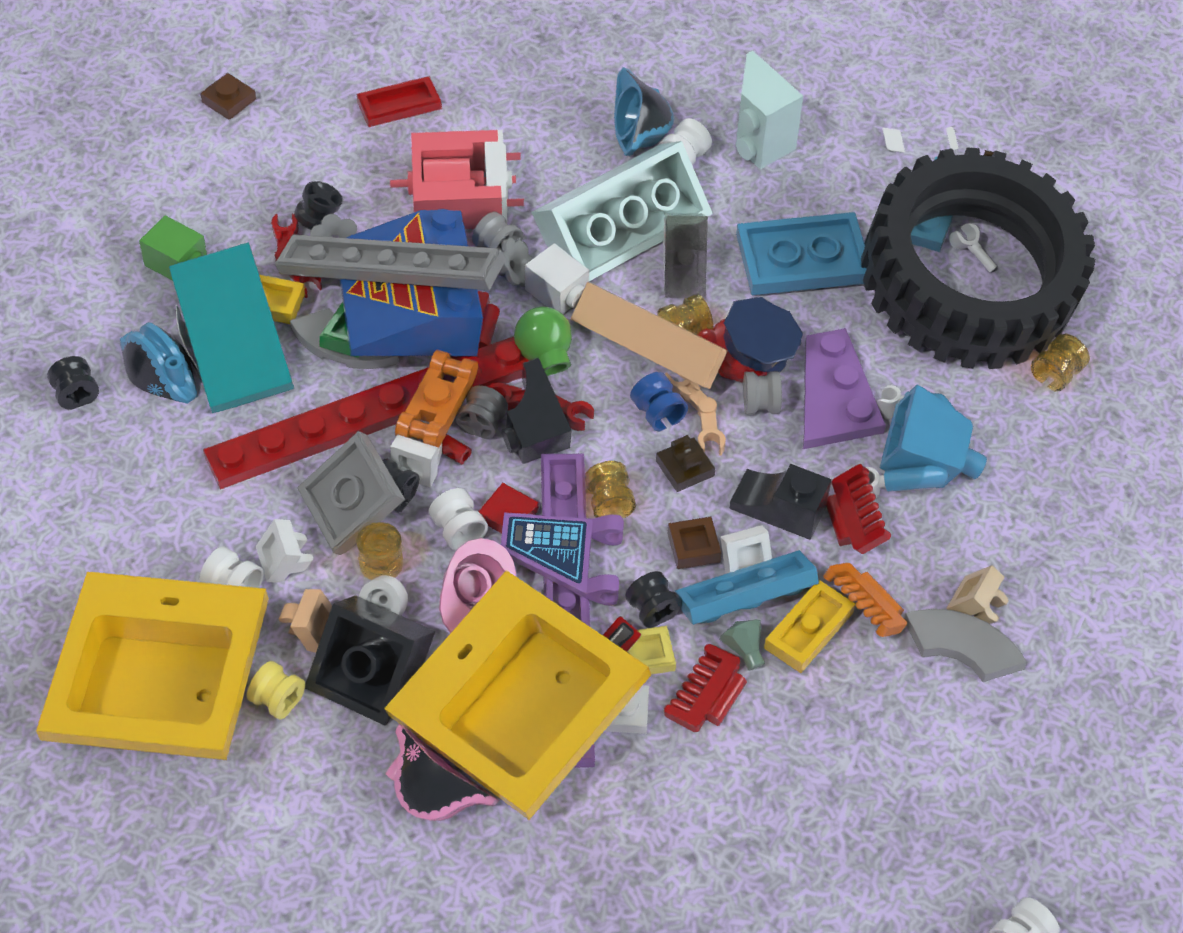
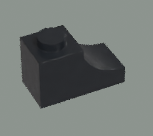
M539 357L523 363L522 383L525 393L517 407L507 411L506 428L502 429L503 439L510 454L517 452L522 464L541 458V454H554L569 449L571 444L572 430Z
M790 464L787 471L775 474L746 469L730 500L729 509L811 540L826 509L832 479Z

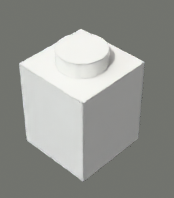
M554 243L525 265V290L545 306L554 308L562 314L570 308H576L587 282H589V269Z

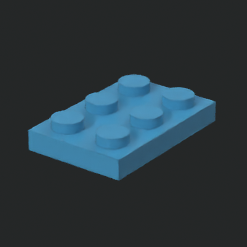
M855 212L737 224L736 236L751 295L863 284V277L867 268L861 267V256L865 245Z

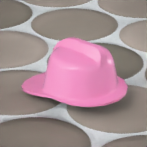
M479 538L467 541L456 550L443 576L439 605L443 624L450 633L506 570L516 576L512 557L506 548L494 540Z

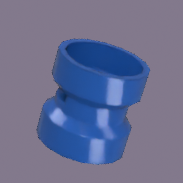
M653 372L646 375L634 385L630 392V398L639 410L646 412L645 419L653 430L657 432L670 427L665 417L673 426L680 423L688 412L687 403L679 393L672 392L673 385L662 372Z

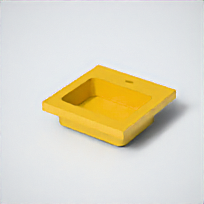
M506 570L384 709L389 717L404 725L420 740L530 820L648 680L651 672L647 665Z
M87 571L36 729L40 741L227 760L269 600L267 590L264 588Z

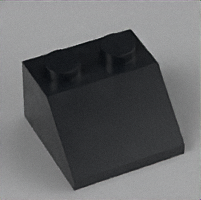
M356 595L333 603L305 683V689L385 726L391 717H389L384 708L425 663L436 631Z

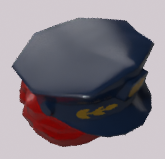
M763 297L733 301L726 319L718 322L713 329H703L697 335L728 350L718 373L722 377L743 383L745 372H754L757 376H766L770 371L781 372L785 368L787 360L794 358L798 346L802 344L803 333L790 311L772 304Z

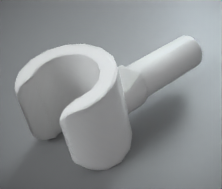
M966 223L961 226L962 231L967 236V241L958 231H954L949 235L950 244L954 248H968L989 273L998 268L978 242L980 231L975 224Z

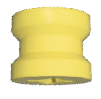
M269 661L252 678L247 689V700L257 706L264 704L268 707L269 714L281 720L301 700L305 690V681L295 674L291 676L284 674L282 666L274 661Z

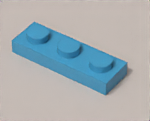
M798 550L675 590V592L682 600V612L694 625L697 623L714 622L722 615L740 609L756 608L764 601L782 595L791 596L799 594L804 588L819 584L817 568Z

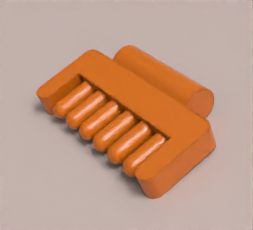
M850 563L829 566L823 575L824 579L829 582L834 581L836 586H842L841 592L843 594L850 593L848 599L851 602L857 601L856 608L859 610L865 609L863 615L865 617H872L871 623L873 625H880L876 630L877 635L887 637L902 632L907 625V621L901 616L904 609L868 572L861 574Z

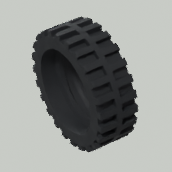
M967 147L964 155H955L952 148L940 150L937 160L932 161L928 155L916 159L912 171L908 167L900 170L896 175L894 183H889L882 195L865 239V248L861 256V267L867 268L863 277L865 290H875L871 304L876 313L885 311L890 318L886 326L894 334L902 330L909 335L908 345L917 351L923 345L935 351L933 359L945 363L947 357L950 356L961 359V367L972 369L977 361L987 362L988 369L1002 368L1006 358L1010 357L1018 365L1028 360L1033 349L1039 354L1048 349L1054 337L1059 338L1081 301L1090 284L1089 278L1094 271L1096 260L1090 257L1095 247L1093 235H1084L1089 222L1084 212L1075 213L1072 209L1075 202L1074 197L1068 191L1061 194L1054 188L1056 179L1048 173L1041 177L1031 171L1033 164L1023 159L1019 165L1005 160L1007 153L996 150L992 156L980 155L979 148ZM942 216H967L990 222L1009 232L1030 252L1039 268L1042 286L1037 293L1013 301H988L962 294L942 283L925 267L913 247L910 237L911 232L918 224Z

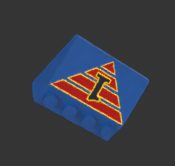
M447 209L419 210L346 237L351 239L468 246L461 211H450ZM340 279L350 356H433L437 349L450 353L451 356H477L483 322L477 289Z

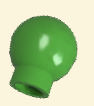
M545 306L535 307L525 312L519 318L514 331V341L520 349L522 356L529 361L539 357L547 376L567 370L571 366L567 351L572 341L571 326L567 318L558 310Z

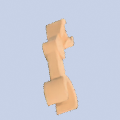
M666 372L665 375L673 385L672 392L679 393L685 401L689 402L697 410L700 416L702 431L698 435V444L705 452V442L715 441L719 445V455L721 456L725 450L726 438L717 429V402L713 398L707 397L700 390L698 384L681 375L679 376L685 379L684 381H674Z

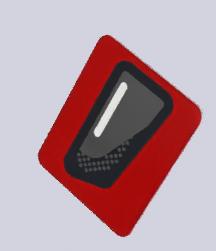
M619 616L603 636L628 652L641 637V633L623 617Z

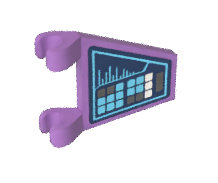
M504 513L501 546L506 548L514 562L596 603L611 606L615 605L618 601L619 578L616 575L604 574L588 578L591 538L612 546L622 543L624 520L620 515L610 514L589 519Z

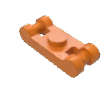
M437 349L431 358L429 369L406 411L402 412L398 418L395 436L401 435L410 439L414 437L423 440V443L439 448L475 380L478 362L464 358L462 361L452 359L450 353ZM445 374L456 377L453 383L445 381L443 378Z

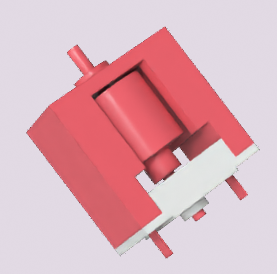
M503 130L411 133L412 171H408V179L390 180V188L408 187L409 195H413L414 212L438 209L461 211L465 229H475L480 220L491 212L500 213L506 219L507 224L508 207L524 206V199H508V189L512 188V183H516V175H512V170L507 171V160H521V152L506 153V144H503Z

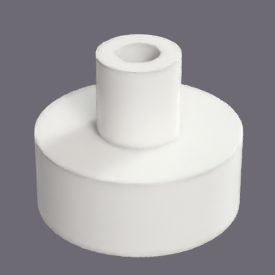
M387 575L378 576L365 584L359 594V597L398 615L404 613L408 604L407 592L402 583L396 578Z

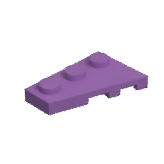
M846 328L807 335L804 369L803 449L883 434L886 424Z

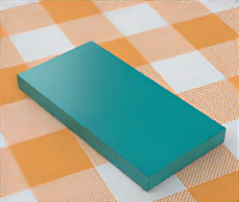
M249 242L169 266L212 413L228 410L295 389Z

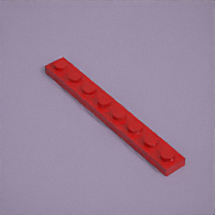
M514 336L479 348L477 356H457L452 358L459 361L467 358L478 362L477 374L471 388L474 386L487 387L497 382L506 384L522 378L523 363L529 361L522 356L520 349L515 344ZM429 367L203 449L204 457L219 489L221 490L345 444L358 431L369 435L396 425L402 412L406 411ZM447 374L443 378V380L452 383L456 379V377Z

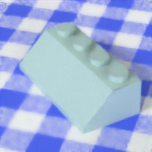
M682 141L659 144L532 211V215L546 245L550 247L555 243L588 268L589 281L664 240V218L666 219V239L713 214Z

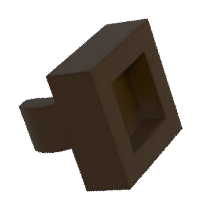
M686 435L671 442V447L656 453L657 464L676 492L715 476L714 465L694 437L690 438Z

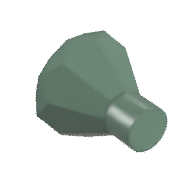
M761 620L736 621L720 636L719 640L743 657L748 671L765 664L759 651Z

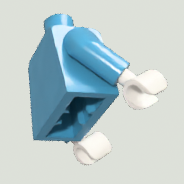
M918 384L906 392L905 395H901L900 389L894 385H888L882 390L881 399H878L876 403L882 417L892 419L879 467L885 471L884 475H879L877 470L872 467H866L869 470V483L873 486V490L870 493H874L877 498L880 494V488L885 487L888 492L944 488L960 473L973 479L980 476L985 468L987 457L969 448L973 424L971 420L953 407L945 395L930 393Z

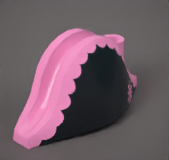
M399 724L395 733L399 741L400 754L385 774L395 781L396 796L407 812L418 818L442 821L452 818L467 807L474 805L494 806L499 802L498 798L451 767L404 725Z

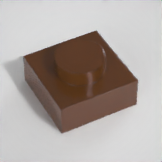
M228 72L200 93L202 103L228 120L256 100L255 90Z
M711 516L668 523L667 534L677 569L721 562L722 552Z

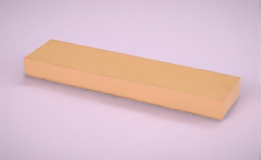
M587 282L570 319L708 389L711 388L728 351L590 282Z

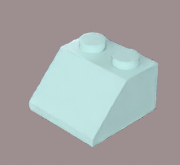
M754 51L746 55L736 148L743 159L751 160L759 169H762L796 150L803 95Z

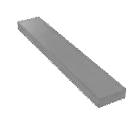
M292 235L276 261L275 266L280 274L490 290L506 261V257L502 249Z

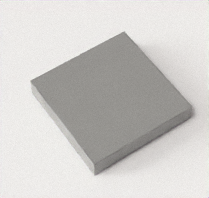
M359 431L297 487L332 552L338 555H342L350 550L405 500L368 435Z

